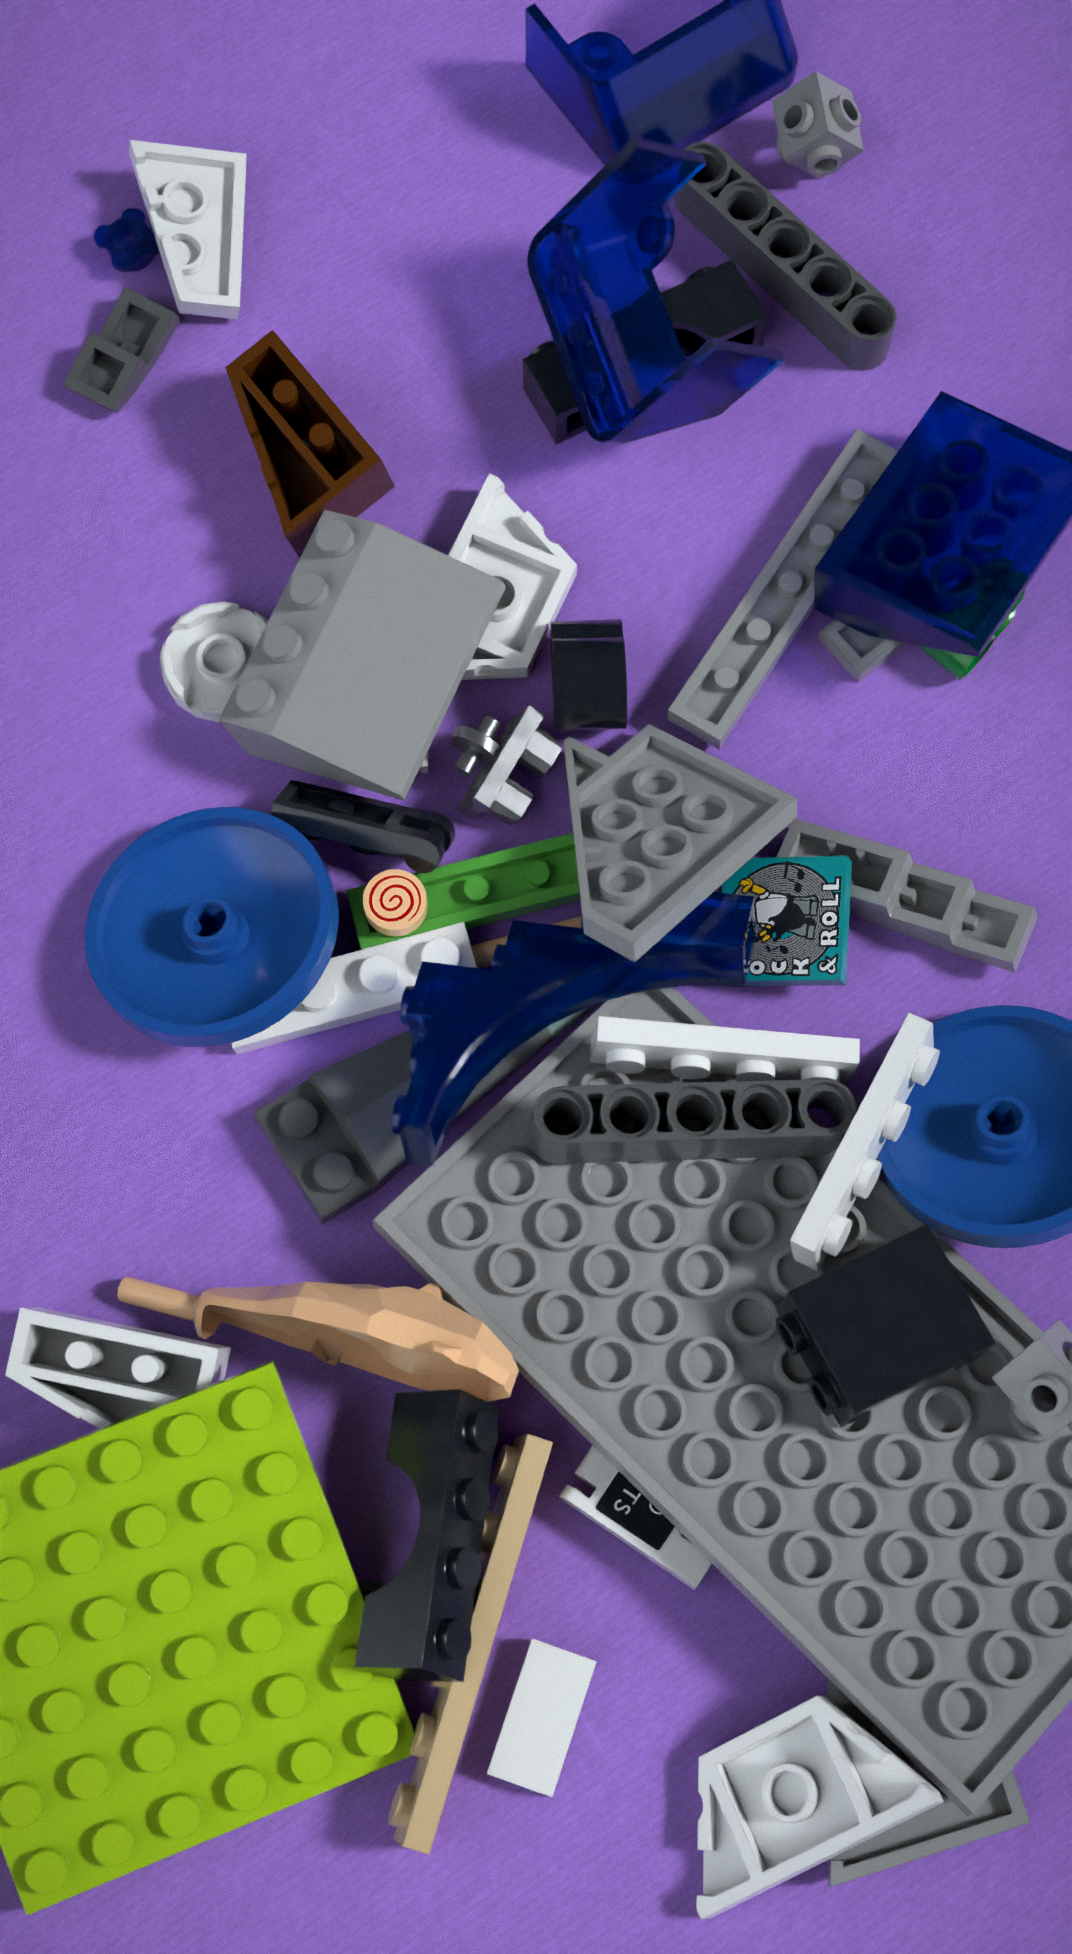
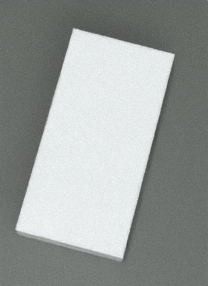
M532 1638L487 1771L488 1775L553 1797L597 1661Z

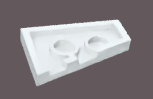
M130 140L129 156L178 312L238 320L247 154Z

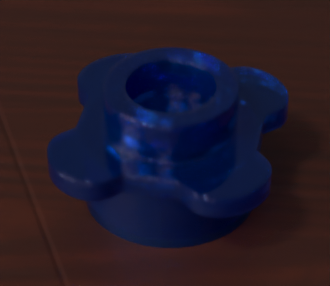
M126 209L122 213L121 218H118L110 225H100L94 232L95 244L99 248L107 250L112 266L117 271L133 272L141 270L150 264L154 255L160 253L154 232L145 223V214L140 209ZM126 237L134 238L130 242H123Z

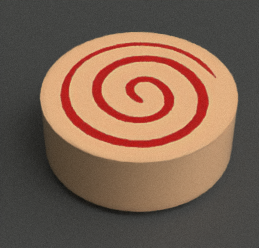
M400 869L383 871L375 875L368 882L363 893V907L367 921L376 931L386 936L399 937L410 934L422 924L426 917L428 905L425 888L421 881L408 871Z

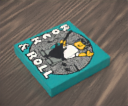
M849 857L751 858L722 884L717 982L722 986L846 985L852 861Z

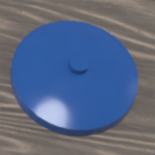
M215 807L188 812L157 825L136 839L118 856L101 879L92 898L86 919L85 953L88 967L96 986L107 1002L127 1024L140 1033L164 1043L184 1047H210L233 1043L262 1032L279 1022L292 1012L316 986L328 965L336 943L339 921L337 895L329 872L315 848L305 836L283 820L264 812L240 807Z
M1010 1005L969 1009L933 1023L934 1048L940 1050L935 1069L925 1086L915 1083L905 1104L911 1106V1111L900 1137L896 1142L886 1139L876 1158L877 1161L882 1163L880 1172L889 1190L897 1201L924 1225L928 1224L934 1231L951 1239L971 1245L990 1248H1019L1046 1243L1072 1233V1021L1052 1012Z

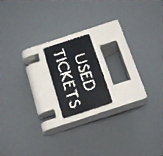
M592 1445L574 1472V1475L593 1487L595 1491L588 1498L579 1489L566 1485L559 1497L695 1590L712 1563L691 1542L682 1537L681 1532Z

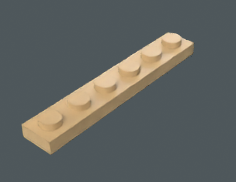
M525 1434L515 1438L513 1447L505 1444L498 1456L492 1483L501 1487L493 1512L488 1511L485 1516L480 1553L481 1574L476 1585L471 1622L472 1642L467 1655L464 1682L431 1681V1685L439 1687L431 1715L422 1713L414 1730L415 1735L410 1746V1754L417 1756L418 1759L410 1785L402 1782L399 1784L390 1808L388 1824L397 1827L393 1840L402 1847L430 1854L553 1442Z

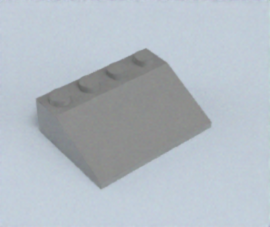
M324 510L219 721L250 756L405 800L506 586L502 580L377 522Z

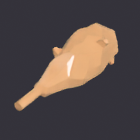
M126 1276L122 1279L118 1288L117 1296L120 1302L193 1321L197 1335L203 1339L215 1334L219 1324L228 1323L283 1344L311 1352L325 1363L336 1366L339 1362L427 1391L461 1389L486 1402L510 1397L519 1372L512 1353L484 1322L446 1302L440 1286L432 1283L418 1290L408 1286L386 1288L372 1284H337L305 1281L278 1286L213 1287L203 1291L199 1296Z

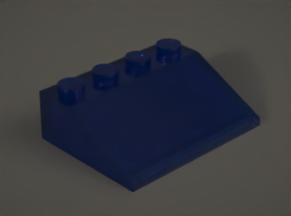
M941 391L815 567L814 609L867 636L979 657L1072 520V452Z

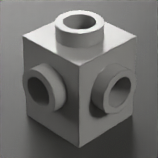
M818 71L813 72L772 100L778 131L777 148L783 161L788 165L796 167L817 179H821L825 175L836 172L841 168L842 164L864 151L859 128L861 114L854 102L852 91Z
M1059 1319L992 1377L1009 1397L1011 1408L1017 1418L1028 1428L1037 1430L1047 1442L1066 1426L1072 1432V1332Z

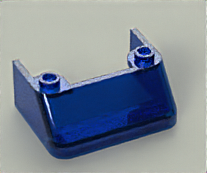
M724 0L634 55L620 38L608 32H590L568 44L535 3L525 9V67L604 166L612 174L621 178L634 179L648 174L681 154L689 145L701 142L782 93L792 85L796 76L798 51L781 0Z
M633 137L537 232L530 244L527 256L530 278L586 430L594 440L612 444H626L717 417L784 362L780 350L711 338L687 360L685 359L652 270L669 254L675 238V222L667 201L706 165L703 154Z

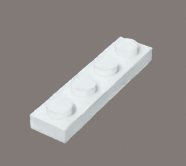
M465 923L453 924L330 958L316 986L292 1012L266 1030L231 1043L233 1050L236 1054H241L481 988L482 985Z
M908 1013L790 1239L795 1261L819 1271L827 1253L836 1257L843 1248L852 1227V1220L846 1218L857 1196L866 1199L873 1190L882 1167V1163L877 1161L876 1158L886 1139L896 1142L900 1137L911 1111V1106L905 1104L915 1083L922 1086L926 1085L937 1064L940 1050L934 1048L932 1022Z
M598 1016L591 1037L590 1063L606 1064V1068L612 1072L633 1074L642 1072L645 1068L671 1070L672 1075L683 1079H702L713 1073L736 1075L737 1081L828 1079L846 1085L858 1067L860 1060V1039L605 1016Z

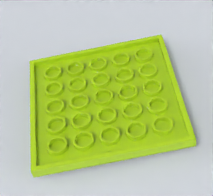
M274 1360L0 1468V1846L26 1915L35 1913L412 1756L410 1754V1746L415 1735L414 1727L396 1680L355 1667L365 1599Z

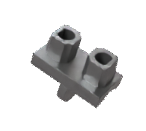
M527 706L521 717L515 715L511 717L497 742L493 738L501 725L489 716L484 717L477 730L467 726L457 727L451 737V742L462 755L454 769L459 774L470 777L478 763L483 765L457 807L458 810L471 818L485 812L489 816L508 825H512L521 819L534 794L508 778L516 763L540 778L552 767L562 750V746L538 727L545 715L532 706Z

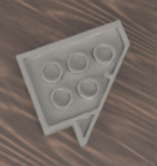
M650 724L610 757L570 736L563 741L584 934L633 962H636L797 818L796 797Z

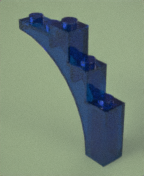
M713 892L636 962L585 935L583 919L581 928L513 920L506 944H498L495 948L491 970L422 961L415 985L407 986L404 990L400 1008L402 1024L409 1025L413 1042L409 1060L411 1082L407 1095L400 1094L396 1098L392 1113V1131L394 1134L400 1135L406 1162L433 1166L450 1123L476 1085L511 1051L549 1025L594 1004L644 990L687 985L745 987L756 939L754 896Z

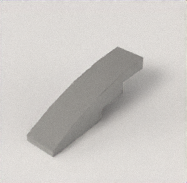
M798 819L792 821L777 857L848 856L852 861L850 913L949 952L1016 973L1038 919L1035 907L977 891L972 879L914 863L909 851Z

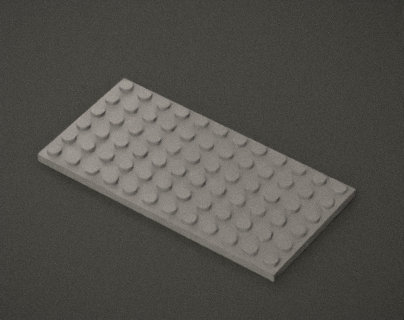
M647 963L373 1219L372 1227L427 1282L439 1285L444 1298L450 1304L484 1322L512 1353L519 1373L966 1816L972 1815L1072 1700V1432L1066 1426L1047 1442L1037 1430L1028 1428L1017 1418L1011 1408L1009 1397L992 1379L996 1373L1044 1332L947 1241L931 1229L996 1343L979 1359L957 1370L953 1367L863 1413L854 1422L841 1428L833 1414L826 1416L816 1404L809 1388V1379L812 1378V1375L800 1353L797 1355L791 1354L781 1340L776 1327V1318L779 1317L776 1308L789 1291L924 1225L897 1201L887 1185L878 1178L873 1190L866 1199L859 1196L856 1197L846 1218L852 1220V1227L843 1248L836 1257L827 1253L819 1271H816L794 1260L790 1239L838 1147L829 1154L805 1157L570 1164L550 1163L539 1158L530 1148L527 1137L528 1128L535 1103L540 1095L550 1088L576 1085L737 1081L736 1075L713 1073L702 1079H683L672 1075L671 1070L645 1068V1070L639 1073L622 1074L608 1070L606 1064L590 1063L591 1037L598 1016L715 1026ZM751 1109L742 1111L743 1118L749 1126L759 1130L771 1128L770 1121L765 1114ZM684 1111L676 1114L681 1126L689 1131L700 1132L707 1129L704 1120L694 1112ZM619 1113L610 1117L614 1127L623 1133L633 1134L642 1130L637 1119L629 1114ZM808 1113L810 1119L815 1124H817L820 1127H823L813 1116H811ZM553 1115L544 1119L545 1126L556 1135L566 1136L576 1131L575 1125L565 1116Z

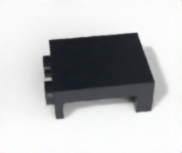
M928 1224L789 1291L776 1308L779 1315L776 1318V1327L781 1340L791 1354L797 1355L800 1353L812 1375V1378L809 1379V1388L816 1404L826 1416L833 1414L841 1428L854 1422L863 1413L953 1367L957 1370L979 1359L996 1343Z

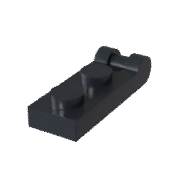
M291 780L273 801L271 809L272 816L293 826L307 840L323 838L348 844L352 850L362 854L375 855L386 853L403 857L407 866L418 873H429L437 868L444 853L450 848L456 836L453 823L447 817L440 814Z

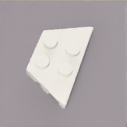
M489 473L448 556L502 580L506 588L462 680L528 677L550 632V623L555 621L577 575V564L559 544L547 539L543 526L529 511L524 513L506 494L505 484L497 476Z
M815 1696L701 1755L698 1767V1792L703 1801V1810L698 1819L697 1850H703V1895H697L696 1910L701 1920L710 1919L943 1803L940 1792L826 1696Z

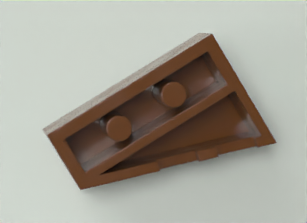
M271 330L225 367L248 433L252 438L266 484L270 489L280 517L279 521L284 535L299 558L324 510L358 517L395 487L381 458L274 330Z

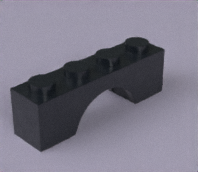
M732 259L715 268L710 266L703 267L693 272L685 282L664 292L653 291L642 296L633 307L611 317H597L587 323L580 332L559 342L551 340L537 346L529 356L523 358V390L557 445L608 420L610 385L618 372L631 361L651 353L671 352L693 358L708 369L713 370L762 346L767 314Z
M461 1389L395 1393L386 1460L404 1470L415 1486L420 1506L419 1529L412 1552L399 1573L385 1586L365 1596L355 1667L393 1678L397 1681L464 1682L466 1660L472 1642L471 1622L476 1585L481 1574L480 1553L485 1516L490 1505L489 1485L494 1448L499 1436L498 1416L500 1408Z

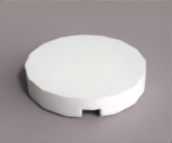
M225 601L200 605L179 617L171 627L172 633L168 636L165 645L163 642L160 653L163 680L177 705L196 718L220 722L219 718L268 620L256 611L252 613L247 609L240 608L239 604Z

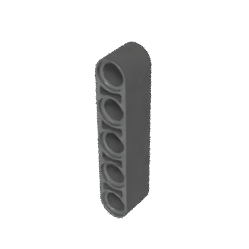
M708 142L693 143L686 147L679 155L676 170L674 200L680 213L844 364L852 369L861 371L871 370L881 365L887 357L897 318L895 308L891 302L722 148ZM703 180L707 181L708 183H699L695 181ZM734 217H745L750 220L743 221ZM775 254H785L792 258H780ZM818 291L829 292L830 294H832V295H834V296H829V297L821 296V295L817 294L816 292H818ZM857 330H871L875 333V335H865L858 332Z
M828 1079L559 1086L550 1088L540 1095L533 1109L527 1137L530 1148L539 1158L556 1164L821 1156L829 1154L839 1146L857 1112V1104L854 1095L845 1085ZM820 1108L827 1111L834 1119L835 1127L824 1128L818 1126L810 1119L807 1109ZM751 1109L765 1114L770 1121L771 1128L759 1130L749 1126L743 1118L742 1111ZM684 1111L694 1112L704 1120L707 1129L700 1132L689 1131L681 1126L676 1114ZM619 1113L629 1114L637 1119L642 1130L633 1134L623 1133L614 1127L610 1117ZM553 1115L565 1116L575 1125L576 1131L566 1136L556 1135L545 1126L544 1119Z

